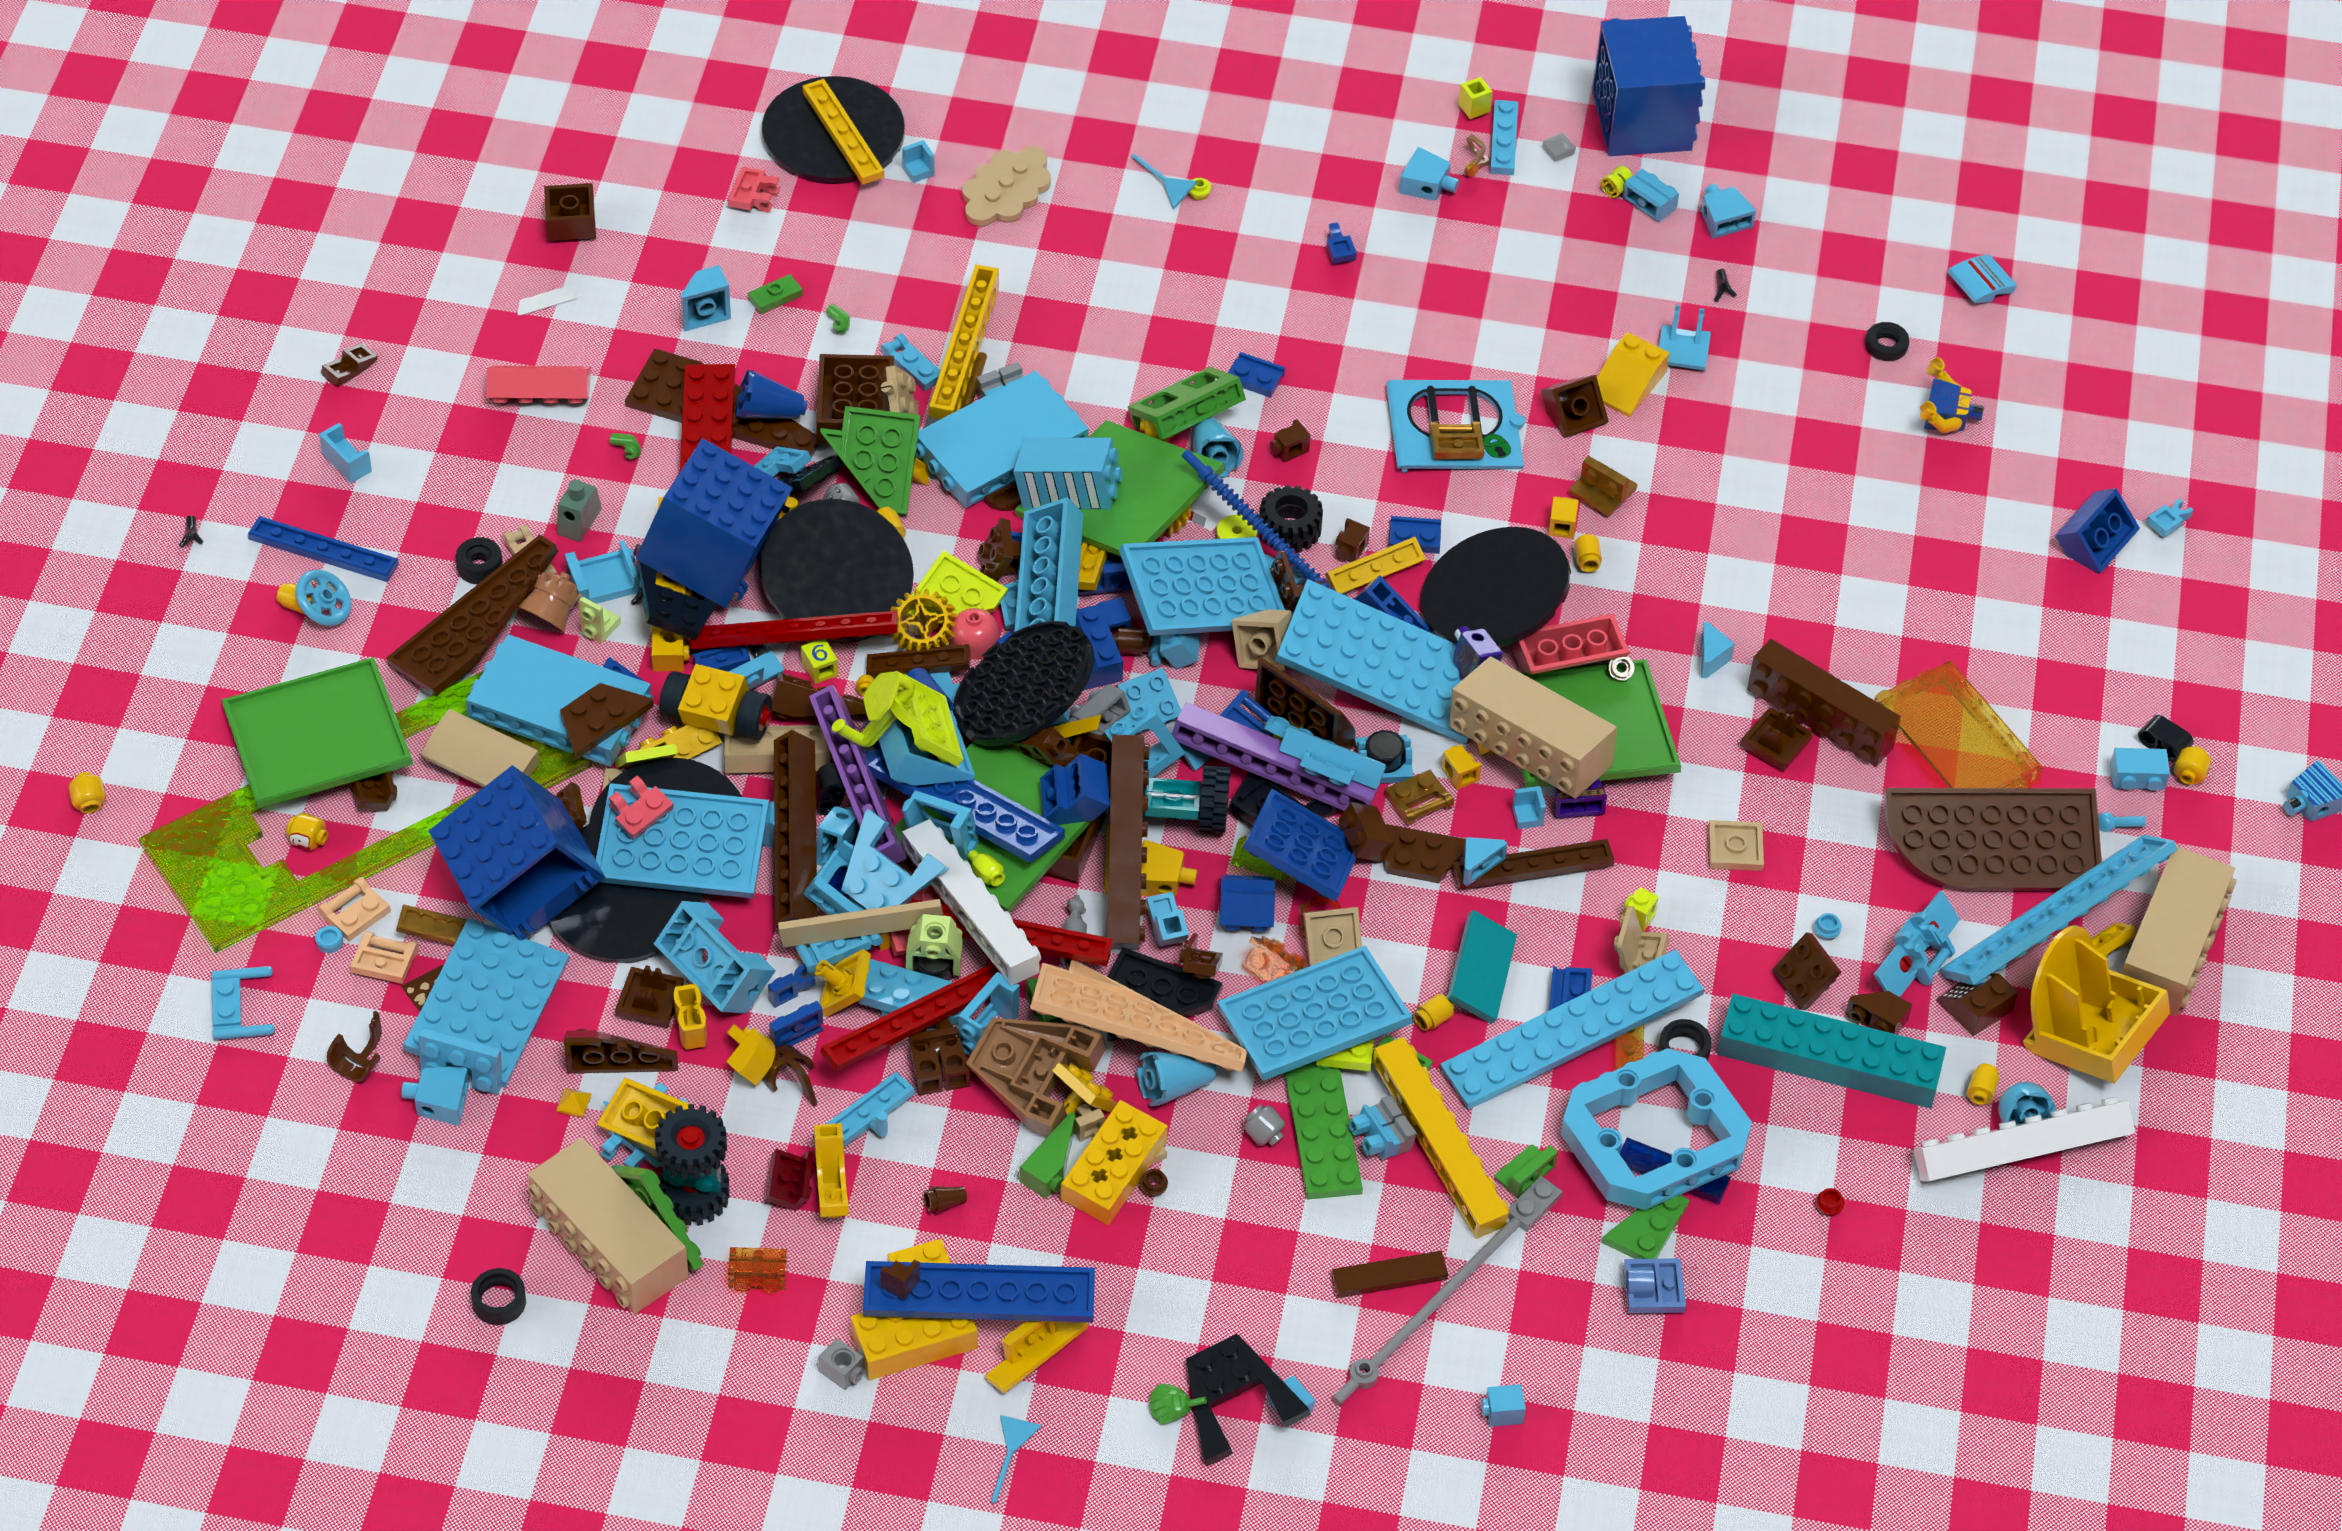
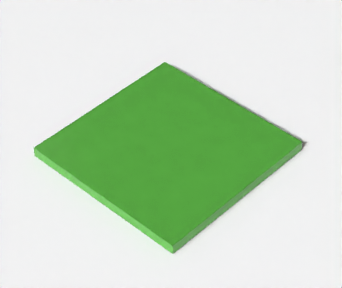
M1105 420L1088 438H1112L1114 448L1118 449V465L1123 469V480L1118 484V497L1114 499L1111 509H1079L1084 514L1082 542L1121 556L1119 548L1122 544L1154 542L1209 487L1207 486V481L1203 482L1198 477V472L1181 457L1187 449ZM1192 452L1205 466L1209 465L1214 470L1213 474L1220 476L1225 471L1224 463ZM1021 503L1015 509V514L1017 517L1024 519V511L1030 509H1023Z
M374 657L221 700L258 809L413 765L410 751Z
M1647 659L1633 660L1634 673L1625 681H1618L1611 677L1608 671L1609 663L1567 667L1531 675L1520 672L1617 726L1613 766L1599 777L1600 781L1681 773L1680 760ZM1618 664L1617 671L1620 673L1625 672V666ZM1520 768L1526 788L1553 786Z
M972 742L966 751L975 774L973 779L1043 817L1040 778L1051 768L1007 744L984 746ZM923 806L925 812L931 817L950 824L953 820L928 806ZM904 817L895 826L902 847V831L907 829ZM1093 820L1058 825L1065 829V838L1031 863L978 835L980 841L975 850L979 854L992 856L1004 868L1005 880L1001 885L985 884L987 891L996 896L1004 912L1008 911L1010 913ZM946 838L950 844H954L953 840ZM968 859V863L972 868V861Z

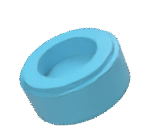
M335 926L322 927L315 935L316 946L321 952L334 953L343 946L342 932Z

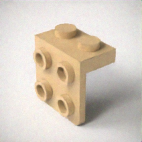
M1628 906L1626 914L1621 916L1620 934L1615 937L1614 949L1620 957V968L1624 970L1625 974L1665 955L1669 944L1668 933L1642 932L1634 906Z

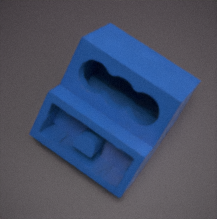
M1080 753L1066 767L1055 764L1040 778L1043 817L1056 825L1095 820L1110 807L1106 764Z
M1221 874L1220 925H1225L1227 930H1241V926H1252L1254 931H1268V927H1274L1275 877Z

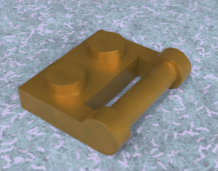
M1479 421L1471 422V424H1438V422H1429V436L1431 437L1434 459L1484 458L1485 451Z
M1431 769L1385 788L1384 795L1406 825H1410L1417 818L1444 807L1447 809L1454 806V799L1451 793L1446 792ZM1437 797V799H1435V800H1433V801H1430V802H1428V803H1426V804H1423V805L1418 806V807H1416V808H1414V809H1411L1412 807H1414V806H1416V805H1419V804H1421V803H1423V802H1426V801H1428V800H1430V799H1433V798Z

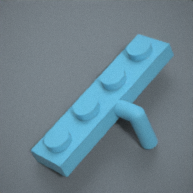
M894 1072L826 1124L842 1123L844 1147L869 1128L881 1137L886 1136L888 1133L887 1115L915 1095V1088L900 1074Z

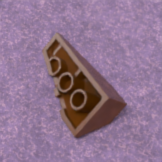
M778 672L771 697L773 715L788 719L789 716H817L809 696L826 688V686L815 689L811 685V681ZM843 694L842 698L850 715L867 714L863 699Z
M578 1029L576 1031H566L564 1037L568 1074L678 1071L677 1051L595 1030Z

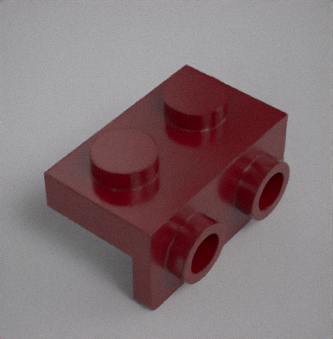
M775 1149L771 1155L765 1201L796 1211L803 1202L806 1203L809 1200L812 1192L809 1182L815 1169V1163L812 1162L813 1152L807 1151L800 1157Z

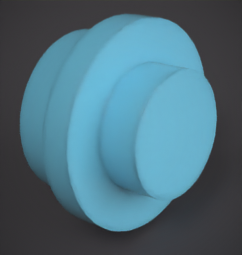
M1831 913L1822 914L1817 918L1814 925L1816 933L1825 939L1837 937L1842 928L1839 918Z

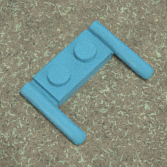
M856 900L853 902V904H855L861 910H866V908L862 906L860 903H858ZM880 934L811 943L810 947H807L806 944L797 945L795 948L807 971L813 973L816 971L817 964L822 960H826L833 965L862 949L869 950L872 945H880L883 939Z
M263 966L212 971L214 1040L274 1034L275 1027L272 1024L242 1026L240 982L241 979L271 977L273 974L272 967Z

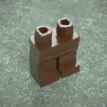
M1049 727L1048 730L1044 728L1028 738L1012 743L1020 752L1049 768H1052L1055 764L1066 767L1080 754L1054 727Z
M949 1019L936 1023V1030L926 1032V1029H923L909 1036V1053L914 1069L918 1096L943 1092L942 1073L946 1091L970 1087V1068L966 1064L967 1059L959 1037L957 1026L953 1027Z

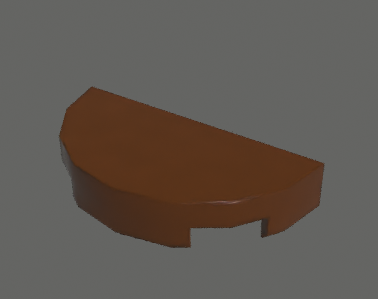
M1016 482L985 496L984 503L998 511L1015 510L1021 504Z

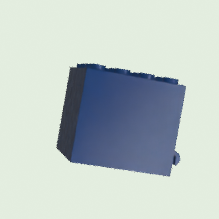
M1685 16L1629 20L1613 18L1609 21H1601L1592 92L1608 156L1692 151L1693 142L1697 141L1696 124L1700 123L1699 107L1703 105L1701 91L1705 90V77L1700 74L1701 62L1700 59H1696V43L1691 40L1692 28L1691 25H1687Z
M702 438L663 497L635 559L716 602L718 605L727 608L736 592L739 594L737 601H740L747 592L748 584L744 579L761 554L767 536L776 524L793 488Z
M513 765L429 830L432 839L471 909L508 934L517 935L521 940L530 937L605 878L604 873L563 802Z

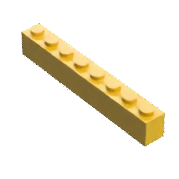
M1401 1037L1376 1047L1372 1060L1373 1065L1403 1115L1417 1133L1416 1138L1475 1238H1480L1501 1229L1507 1223L1508 1215L1510 1214L1508 1204L1498 1196L1493 1179L1490 1176L1487 1177L1480 1157L1477 1154L1474 1155L1470 1148L1467 1135L1464 1132L1461 1133L1457 1127L1455 1115L1451 1110H1447L1444 1105L1442 1093L1432 1085L1430 1074L1425 1066L1422 1067L1419 1063L1414 1046L1409 1045L1405 1037Z

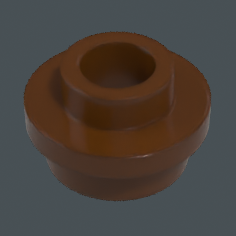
M1150 1169L1142 1175L1140 1187L1145 1194L1158 1196L1166 1191L1168 1179L1161 1170Z

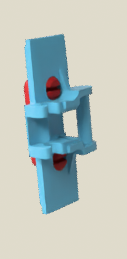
M1942 891L1936 894L1923 912L1912 914L1894 936L1895 948L1873 974L1883 991H1890L1900 997L1915 977L1921 984L1930 985L1933 981V976L1945 960L1954 955L1955 949L1948 935L1960 919ZM1929 946H1932L1933 949H1938L1939 952L1927 966L1929 960L1924 951Z

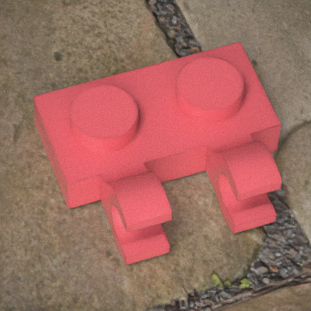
M742 167L727 199L728 207L752 210V207L756 206L762 212H770L773 203H769L772 196H777L780 191V187L777 186L779 178L776 176H766L765 170ZM761 189H763L766 193H759V192H760Z
M638 776L629 781V784L632 786L629 790L638 798L631 806H628L625 799L618 792L609 797L611 801L609 804L610 808L618 814L615 817V823L632 840L636 839L674 809L673 802L656 786L649 790Z

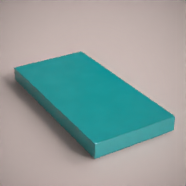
M1475 910L1469 912L1447 999L1491 1024L1495 1022L1498 1017L1517 934Z

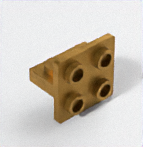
M1588 455L1583 460L1581 476L1570 487L1569 493L1606 516H1610L1637 489V483Z

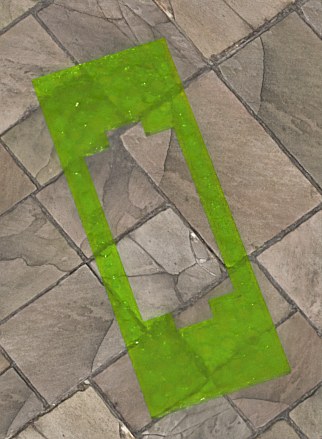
M483 671L445 689L437 697L432 695L395 713L404 738L411 737L433 725L437 726L449 709L467 717L466 699L471 693L474 681L480 679ZM475 720L538 750L540 764L529 777L545 789L592 767V760L583 757L576 760L572 753ZM250 784L139 837V842L208 944L217 953L352 886L353 881L359 877L365 880L435 845L429 830L473 795L297 881L283 859L263 869L248 848V844L263 837L261 828L251 816L252 813L263 808H257Z

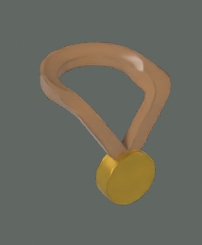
M1471 134L1466 138L1467 143L1473 152L1477 154V157L1465 167L1464 173L1469 177H1473L1478 172L1479 167L1490 163L1489 158L1484 155L1486 151L1485 144L1478 137ZM1472 141L1481 148L1480 151L1474 146Z

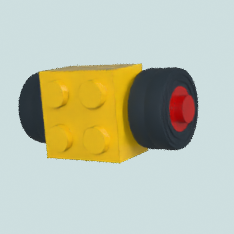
M695 664L691 675L672 671L667 676L660 693L659 710L662 716L682 721L684 724L731 736L736 727V733L739 736L760 740L771 721L772 698L768 694L749 690L746 678L743 675Z

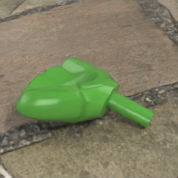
M1161 1383L1151 1393L1149 1407L1153 1417L1161 1425L1184 1417L1191 1411V1407L1206 1404L1207 1399L1206 1397L1190 1400V1397L1181 1388Z

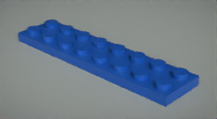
M883 754L868 764L874 777L910 797L916 790L972 809L976 834L1029 863L1065 838L1064 828L974 779L913 786L907 783H898L891 779ZM928 806L951 820H954L956 816L955 814Z
M866 1261L863 1316L1093 1323L1095 1268L920 1262V1281L906 1300H903L881 1288L880 1270L883 1266L891 1268L894 1262ZM900 1262V1263L903 1264V1265H905V1266H907V1267H909L912 1262Z

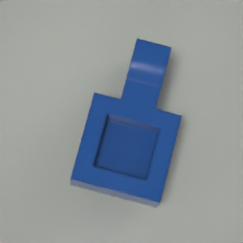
M1338 222L1329 224L1330 233L1327 235L1326 247L1333 264L1356 260L1357 252L1350 235L1342 236Z
M804 964L796 968L794 976L790 973L768 984L769 1001L774 1008L798 997V991L816 985L813 975L802 978V976L807 974Z

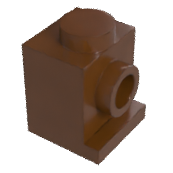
M1295 419L1292 426L1274 433V440L1270 442L1271 451L1274 455H1278L1284 463L1309 452L1310 434L1298 419Z
M1347 518L1344 532L1340 531L1335 542L1338 546L1335 551L1337 557L1349 562L1358 560L1369 544L1370 527Z

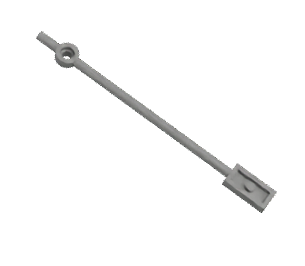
M1540 1176L1509 1207V1221L1370 1360L1358 1359L1353 1362L1350 1367V1380L1332 1397L1333 1402L1341 1406L1358 1388L1369 1389L1373 1387L1378 1380V1368L1518 1227L1528 1232L1562 1198L1563 1191ZM1365 1369L1369 1372L1363 1373L1360 1370Z

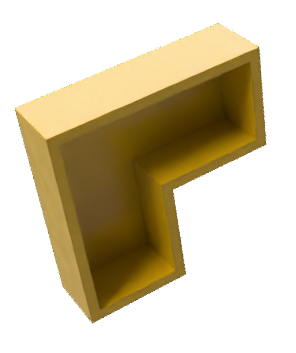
M941 1238L887 1254L888 1262H913L917 1260L922 1263H951ZM863 1312L850 1316L851 1335L858 1353L863 1356L864 1370L869 1381L978 1349V1330L973 1319L863 1316Z

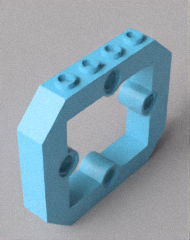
M1667 1048L1660 1052H1652L1641 1060L1629 1062L1620 1069L1613 1072H1605L1598 1078L1589 1082H1582L1573 1088L1563 1117L1561 1136L1606 1200L1647 1210L1740 1169L1749 1140L1752 1121L1706 1058ZM1677 1081L1689 1098L1688 1119L1697 1125L1708 1124L1720 1141L1696 1152L1690 1148H1679L1673 1152L1670 1163L1635 1177L1620 1156L1622 1146L1621 1134L1613 1128L1606 1127L1601 1129L1593 1116L1617 1105H1632L1637 1101L1638 1096Z

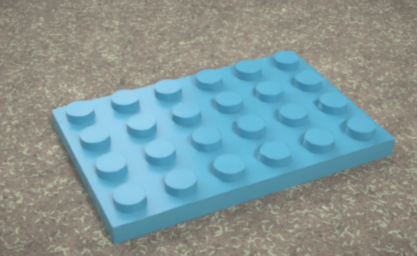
M1258 537L1122 544L1119 548L1149 636L1233 631L1231 620L1267 609L1285 610Z
M610 783L596 861L605 875V878L600 881L601 883L754 898L769 811V800L659 789L673 802L674 809L636 839L632 840L615 823V817L618 814L610 808L609 804L611 801L609 797L618 792L625 799L628 806H631L638 798L629 790L632 786Z
M468 918L403 1044V1050L420 1056L419 1035L423 1028L500 1049L502 1065L501 1083L502 1087L506 1088L569 962V954L528 939L521 940L517 935H510L504 930ZM450 1063V1067H457L456 1065ZM468 1068V1074L472 1076L471 1069Z
M1366 945L1217 1001L1218 1010L1241 1047L1247 1050L1246 1055L1262 1081L1413 1024L1412 1015Z

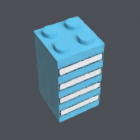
M1024 438L1013 471L1023 509H1033L1066 497L1078 509H1111L1114 499L1118 497V484L1123 480V469L1118 465V449L1114 448L1112 438Z

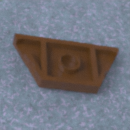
M599 683L560 709V718L566 729L568 741L571 743L574 758L577 760L653 707V699Z
M1386 824L1394 840L1393 846L1383 861L1387 874L1439 884L1447 876V872L1453 869V863L1459 862L1460 858L1464 855L1466 842L1464 838Z

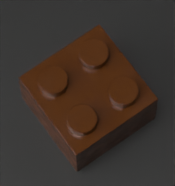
M593 183L544 186L548 241L596 238Z

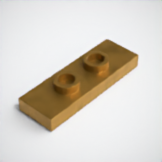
M403 904L396 932L455 945L468 919Z

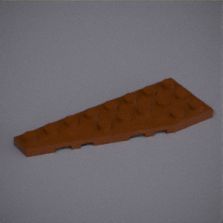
M654 348L625 399V407L682 423L685 365L703 363ZM735 384L733 438L772 450L778 446L808 451L812 458L819 445L816 443V434L792 419L737 418L738 395H741L742 388Z
M538 535L386 657L389 666L437 697L476 665L534 586L538 575L545 571L559 552L556 544L542 535Z

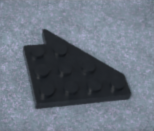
M838 454L831 455L805 467L800 472L791 473L778 480L793 488L790 495L796 492L800 494L811 489V485L825 480L824 476L839 471L838 467L843 465L844 462Z
M1122 947L1107 976L1185 1018L1212 1010L1223 989V982L1211 978H1197L1194 976V973L1183 972V968ZM1108 1032L1107 1041L1109 1042L1121 1039L1113 1033Z

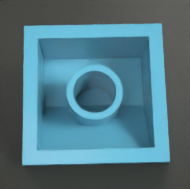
M720 265L696 271L682 292V320L685 332L731 319L729 284Z

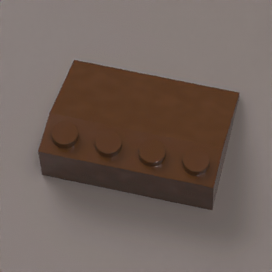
M820 354L816 421L817 444L830 445L821 434V428L842 431L845 406L890 411L888 395L881 390V384L887 382L886 367L894 366V356Z
M1264 658L1258 659L1255 701L1273 716L1286 719L1290 725L1296 728L1307 729L1316 737L1332 741L1336 745L1349 750L1354 747L1356 729L1341 711Z

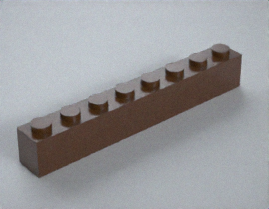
M793 730L774 740L775 926L778 928L779 922L817 917V905L803 895L817 874L815 740Z
M1112 735L1107 938L1113 939L1112 949L1121 950L1122 947L1130 950H1140V942H1145V926L1140 925V915L1146 916V899H1141V889H1146L1147 873H1141L1142 863H1147V847H1142V837L1148 836V821H1143V811L1148 812V795H1143V786H1149V770H1144V760H1149L1150 744H1144V735Z

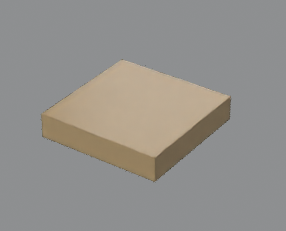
M1709 820L1710 869L1763 871L1762 822Z
M1358 907L1303 913L1309 966L1362 947Z

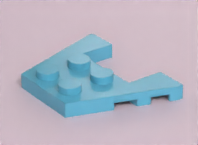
M870 809L865 811L841 890L866 909L907 904L911 901V897L921 889H926L932 884L931 881L939 875L946 873L949 867L933 855L927 853L913 875L909 874L874 847L889 823Z

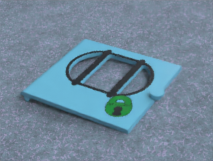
M1511 380L1387 381L1386 386L1397 469H1401L1402 473H1406L1408 469L1524 468L1518 428H1522L1525 424V417L1516 414ZM1435 394H1466L1469 397L1472 422L1479 421L1481 427L1477 396H1481L1489 401L1497 411L1498 423L1491 432L1486 435L1482 434L1485 451L1484 458L1434 459L1431 437L1420 429L1412 419L1411 407L1418 398L1426 395L1430 422H1438L1439 424Z

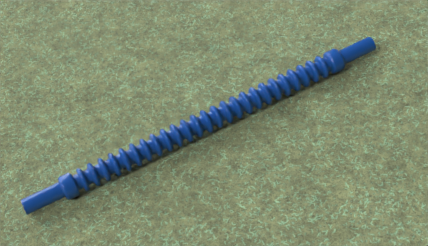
M1189 449L1182 454L1181 457L1198 472V477L1203 482L1207 481V486H1212V491L1217 490V496L1222 495V500H1227V505H1232V510H1237V515H1242V520H1247V525H1252L1253 531L1258 530L1257 535H1263L1262 540H1268L1267 544L1269 546L1273 545L1272 549L1274 551L1285 550L1289 564L1293 565V570H1298V575H1304L1303 580L1321 581L1323 586L1331 589V584H1326L1325 578L1320 579V573L1315 574V568L1310 569V564H1305V559H1300V554H1295V549H1290V544H1285L1284 538L1279 539V533L1274 534V529H1269V524H1264V519H1259V514H1254V509H1249V504H1244V499L1238 498L1239 494H1233L1234 489H1228L1229 484H1223L1224 480L1218 479L1219 475L1213 474L1214 470L1209 465L1205 466Z

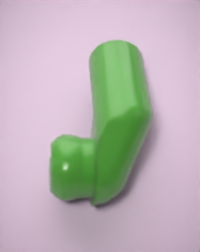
M830 304L826 309V314L835 319L833 328L837 333H845L850 327V315L836 305Z
M611 434L610 444L612 446H624V452H627L626 458L632 460L640 456L641 447L633 435Z

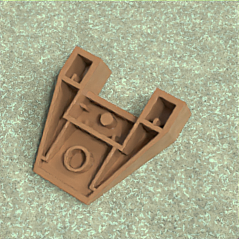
M991 1018L966 1064L1030 1131L1048 1137L1067 1116L1064 1104L1049 1098L1060 1079L1052 1070L1059 1062L1068 1065L1070 1062L1094 1072L1106 1049L1101 1034L1079 1025Z

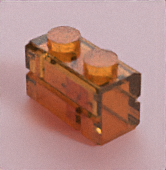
M730 1247L728 1266L729 1288H734L739 1292H747L750 1289H763L768 1293L786 1290L787 1249Z

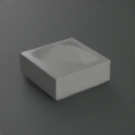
M1563 133L1544 140L1542 147L1554 161L1574 154L1576 149Z

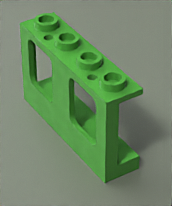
M1208 367L1129 405L1128 410L1134 429L1140 427L1142 418L1154 423L1158 438L1164 440L1246 400L1240 377Z

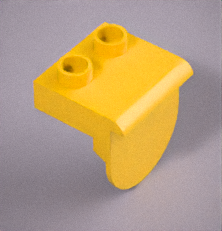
M2076 925L2069 926L2053 939L2038 966L2031 992L2033 1029L2023 1040V1043L2035 1055L2115 1084L2170 1014L2168 990L2109 970L2108 959L2093 948L2088 931Z

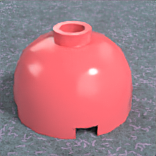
M979 608L963 610L953 620L956 626L950 629L953 631L954 637L951 640L949 639V645L969 644L971 649L970 660L983 659L982 655L1000 639L999 625L995 618L986 610Z

